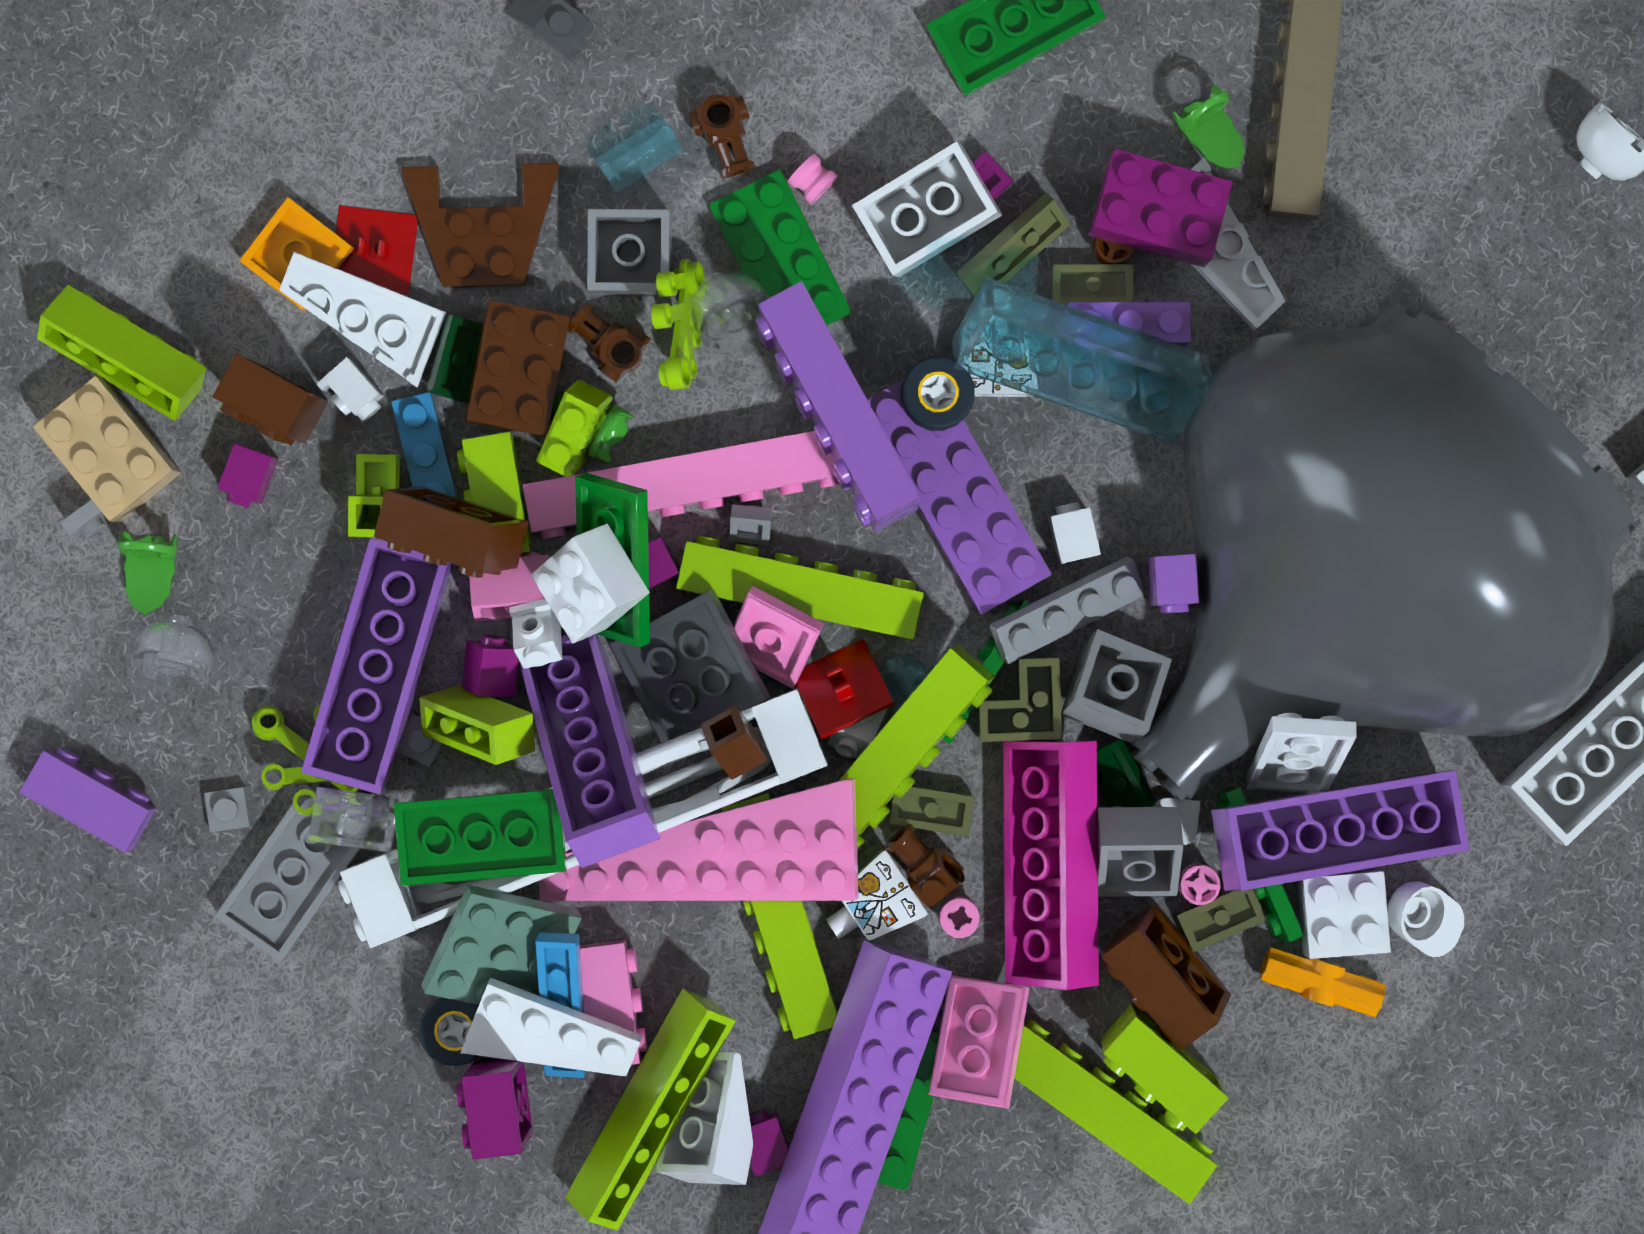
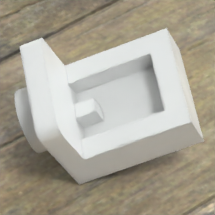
M887 709L832 734L827 744L835 748L840 755L857 759L874 740Z

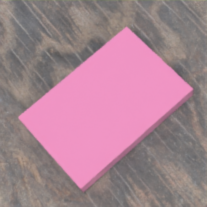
M951 975L947 986L928 1095L1009 1109L1030 988Z

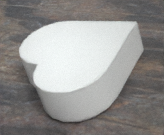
M1162 797L1157 800L1159 806L1179 807L1183 844L1191 843L1197 834L1201 801L1189 799L1180 801L1174 797Z

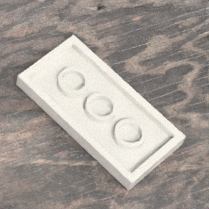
M1283 713L1278 716H1272L1247 772L1246 789L1294 793H1313L1329 790L1356 739V722L1344 721L1339 716H1324L1320 719L1302 718L1301 715L1296 713Z

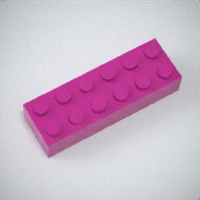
M1003 741L1005 983L1062 990L1098 986L1097 741Z

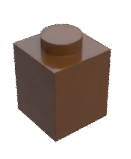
M737 705L700 724L711 754L731 780L768 761L757 732Z

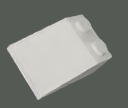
M735 1052L718 1053L673 1134L657 1160L655 1172L688 1183L746 1185L753 1150V1138L741 1055Z

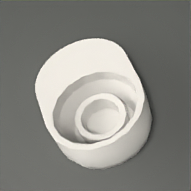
M1420 881L1408 882L1397 888L1387 905L1388 924L1395 934L1431 957L1443 956L1451 951L1457 944L1464 928V914L1461 906L1442 890Z

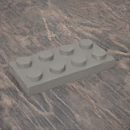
M309 783L303 788L313 791L316 795L323 794ZM302 796L298 799L297 803L299 807L308 809L313 805V800L309 796ZM292 804L214 917L281 963L340 880V872L349 867L374 831V828L357 816L349 813L344 807L315 810L310 815H300L295 811Z

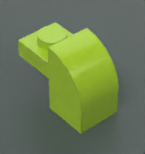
M356 454V495L348 496V537L376 538L374 533L385 489L400 488V454Z

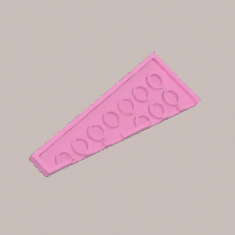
M847 778L762 802L695 818L659 832L660 839L583 868L577 865L567 869L566 872H559L539 880L540 901H856L859 898L855 778ZM567 852L566 857L572 855L573 852Z

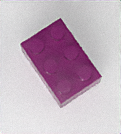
M1114 149L1108 158L1088 236L1105 239L1204 268L1213 258L1233 181Z
M499 1058L475 1060L462 1076L461 1083L456 1085L459 1108H466L467 1120L466 1124H462L464 1149H471L472 1160L522 1154L533 1134L525 1064L520 1061Z

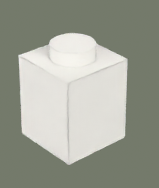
M1079 502L1055 507L1057 515L1048 517L1058 563L1063 564L1101 555L1090 507L1080 509Z

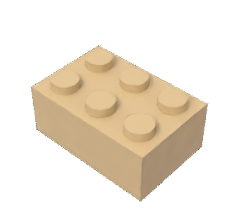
M98 376L93 377L33 426L39 436L110 522L120 523L182 473L110 383Z

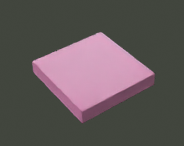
M752 586L733 627L756 670L793 689L825 623Z

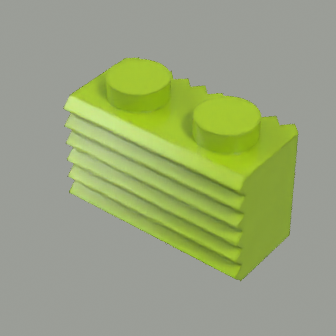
M577 380L564 392L538 455L537 462L567 478L573 476L586 463V458L589 456V448L601 427L600 424L604 421L603 417L607 414L606 410L610 407L609 403L613 400L611 395L582 380Z

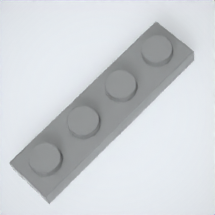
M1126 556L990 624L1001 660L1010 664L1145 596L1135 561Z

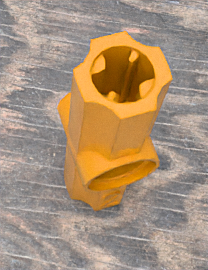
M1269 946L1265 954L1259 979L1266 983L1299 992L1301 997L1331 1007L1336 1004L1375 1018L1382 1007L1386 988L1384 983L1345 971L1346 968L1334 963L1332 965L1320 961L1319 958L1308 959Z

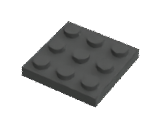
M714 589L650 622L649 644L640 648L619 641L609 644L661 743L701 728L700 724L737 705L740 711H744L770 697Z

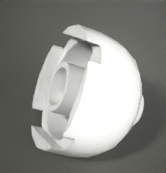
M1598 102L1583 119L1576 135L1577 147L1584 156L1580 165L1595 179H1598L1602 174L1612 180L1625 181L1638 176L1644 171V139L1628 124L1626 125L1618 118L1615 119L1611 115L1613 111L1602 102Z

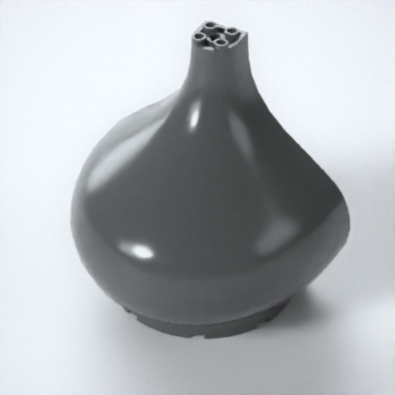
M1396 305L1378 314L1364 327H1293L1255 338L1220 361L1198 391L1187 417L1184 434L1185 468L1198 569L1199 603L1192 646L1180 678L1162 706L1154 714L1149 732L1141 739L1130 743L1136 748L1131 755L1147 771L1149 770L1153 773L1157 769L1164 776L1160 784L1176 799L1178 798L1182 801L1186 797L1191 800L1228 765L1254 747L1259 746L1272 716H1278L1283 713H1296L1301 715L1302 718L1307 719L1339 716L1344 721L1356 722V726H1373L1463 736L1504 737L1533 730L1567 711L1587 693L1603 669L1615 627L1612 587L1613 558L1622 544L1635 532V527L1631 524L1634 521L1631 509L1606 471L1599 465L1594 469L1590 467L1582 457L1587 449L1539 399L1508 372L1501 377L1497 372L1495 373L1484 364L1488 359L1484 352L1434 318L1422 312L1415 317L1410 307Z

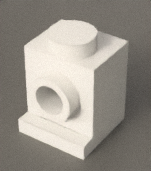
M347 357L317 383L321 390L328 393L332 389L335 392L330 398L346 416L352 412L362 422H365L381 408L378 401L384 395L353 360Z
M546 599L509 607L512 617L514 652L524 669L563 660L561 625Z

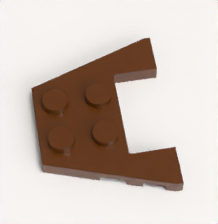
M559 163L522 164L523 206L440 208V172L438 166L402 167V175L444 288L525 286L544 218L560 171Z

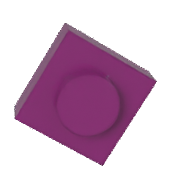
M985 151L973 162L974 167L994 200L1014 182L988 151Z

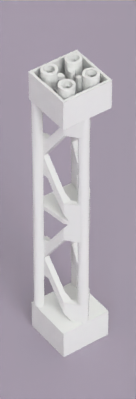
M798 688L741 711L748 721L756 718L759 728H753L758 734L768 761L733 780L728 776L684 801L652 809L658 833L827 766L826 757ZM702 728L636 753L642 775L668 762L708 750L709 747L706 740L700 741L705 739ZM714 756L644 783L648 798H653L723 770V768ZM773 761L777 773L720 795V793L763 771ZM564 834L565 852H566V851L570 850V847H569V845H568V843H567V841H566L565 834ZM396 848L341 871L340 874L343 880L338 881V886L345 903L349 904L352 902L358 918L353 919V923L359 939L362 942L367 940L369 947L373 948L454 915L461 899L424 914L418 902L430 904L461 896L464 894L467 885L509 893L557 873L478 879L459 885L442 882L401 886L398 849ZM574 854L566 857L567 869L579 865Z

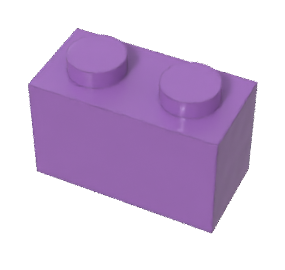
M1196 554L1146 558L1150 606H1159L1160 613L1189 612L1188 604L1199 603Z

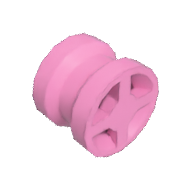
M813 154L792 174L787 183L792 188H799L804 193V199L812 205L835 182L838 175L833 170H826L821 165V159L816 154Z
M1192 863L1184 867L1180 872L1178 889L1181 895L1190 903L1206 905L1218 896L1221 888L1220 879L1217 873L1209 866L1202 863Z
M953 896L942 903L939 910V921L942 929L948 935L954 938H965L976 931L980 915L971 899L964 896Z

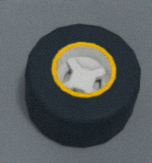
M930 356L919 360L908 370L901 386V403L906 415L916 425L929 431H944L957 426L969 414L975 398V385L970 372L959 361L947 356Z
M438 997L427 1006L420 1018L418 1033L422 1047L432 1059L442 1065L458 1067L472 1063L479 1057L478 1055L460 1053L479 1005Z

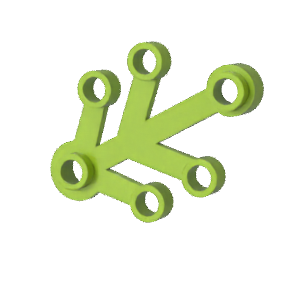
M682 259L679 263V268H675L674 272H662L656 276V287L659 296H676L677 292H680L678 303L672 305L669 303L653 304L651 308V319L655 329L671 328L672 323L675 322L670 357L667 358L666 362H661L659 365L661 385L669 387L670 390L690 388L691 379H696L697 377L694 348H699L702 344L695 296L696 294L704 293L705 274L700 262Z
M321 704L314 710L313 719L315 723ZM272 706L258 709L252 718L254 734L265 741L276 739L304 761L309 743L284 724V716L281 711ZM266 715L273 716L276 719V724L271 728H265L260 723L261 719ZM277 764L266 766L261 774L264 787L273 791L282 788L284 785L328 780L301 773L302 767L283 769ZM270 771H277L281 774L282 778L278 783L271 784L266 780V775ZM332 781L329 782L341 791L316 795L309 789H302L293 798V807L300 815H310L315 810L345 807L354 816L368 817L375 814L383 802L382 795L369 792L371 795L369 801L365 803L358 802L355 794L361 789ZM302 796H309L313 800V805L308 809H303L299 807L298 799Z

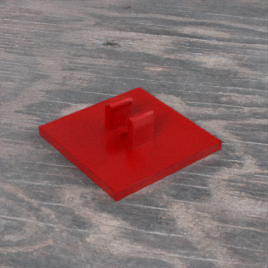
M339 205L336 234L353 246L354 249L338 269L400 294L409 295L418 216Z
M864 639L805 666L796 683L821 739L895 705Z

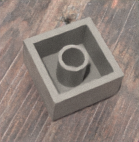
M588 209L587 291L591 296H659L656 287V276L658 273L671 272L672 215L670 210Z
M1097 629L1083 644L1061 715L1129 743L1141 739L1149 732L1172 659Z
M1115 806L1111 808H1098V897L1177 896L1184 846L1179 807Z

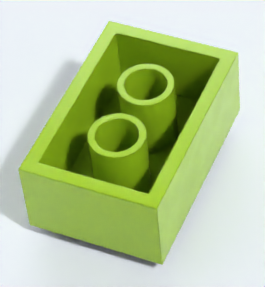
M1132 1002L1100 1038L1103 1050L1101 1054L1105 1057L1103 1062L1120 1077L1125 1073L1128 1074L1136 1084L1134 1089L1150 1104H1153L1155 1100L1161 1103L1166 1111L1164 1115L1181 1131L1188 1127L1197 1134L1229 1098L1221 1080L1185 1049L1180 1051L1173 1042L1166 1041L1159 1033L1157 1024Z

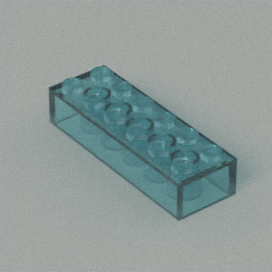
M988 277L983 282L952 339L953 359L955 360L954 369L965 370L974 376L1172 444L1177 442L1204 396L1213 385L1209 359L1206 354Z

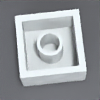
M608 523L573 537L531 574L572 644L606 630L650 593Z
M1368 868L1297 881L1300 926L1304 934L1301 937L1303 955L1309 959L1391 952L1384 871L1378 868Z

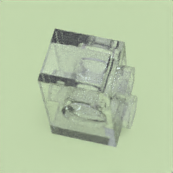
M317 787L309 841L391 852L395 827L394 803L398 802V798Z

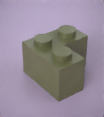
M1059 658L1016 660L1018 699L985 700L978 707L979 741L1062 739Z

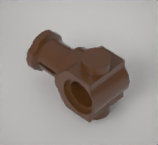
M721 94L711 95L706 98L702 105L695 107L696 111L689 113L696 136L704 134L708 147H715L722 167L720 171L721 179L732 178L755 168L754 161L748 159L742 137L746 135L742 120L749 118L742 95L734 97V94L730 96ZM718 106L725 107L730 112L728 121L721 125L713 124L708 119L711 109ZM729 146L732 147L736 159L735 161H733L728 149Z
M587 302L572 318L567 332L570 334L575 332L593 346L591 353L602 361L598 369L617 383L626 373L632 372L640 366L643 360V351L647 348L646 345L651 338L633 324L628 330L617 322L610 325L592 310L593 305ZM586 323H589L591 326H593L596 330L600 332V334H596L594 331H592L589 327L586 326ZM629 343L634 347L635 356L631 362L627 364L615 362L613 353L619 344Z
M910 823L900 828L887 841L884 849L888 853L893 852L908 867L906 875L911 890L929 908L931 905L934 906L965 881L964 868L947 850L937 849L936 847L928 848L914 834L915 828Z

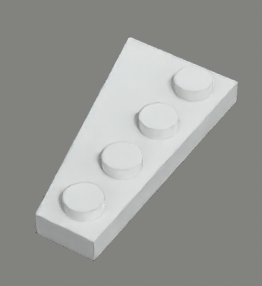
M1202 158L1191 169L1213 176L1205 158ZM1228 200L1212 260L1204 268L1196 265L1192 266L1253 330H1256L1286 301L1261 256H1258L1248 239V233L1243 224L1239 223Z
M295 251L279 288L285 295L322 321H325L343 336L400 374L411 384L418 387L447 314L446 311Z
M490 977L460 1053L627 1076L641 1043L642 1035Z

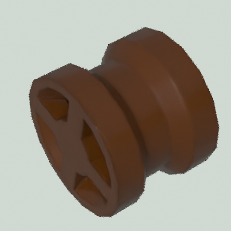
M1097 237L1094 238L1092 246L1093 254L1101 264H1123L1134 251V247Z

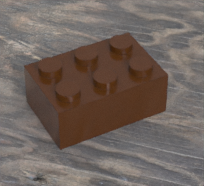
M489 300L486 303L464 422L546 437L570 317Z
M237 353L212 396L223 403L219 409L239 421L256 426L255 430L275 441L287 443L291 446L295 440L306 444L328 404L327 400Z
M424 486L385 489L374 537L387 541V547L391 550L402 553H411L414 550L423 553V560L426 562L444 566L449 562L460 566L459 572L464 575L482 578L484 573L500 575L503 570L516 569L518 567L529 521Z
M1154 902L1116 931L1101 956L1110 975L1124 983L1129 989L1135 1005L1140 1010L1147 1011L1157 1023V1029L1166 1041L1173 1042L1180 1051L1218 1024L1231 997L1230 992L1199 955L1192 951L1189 943Z

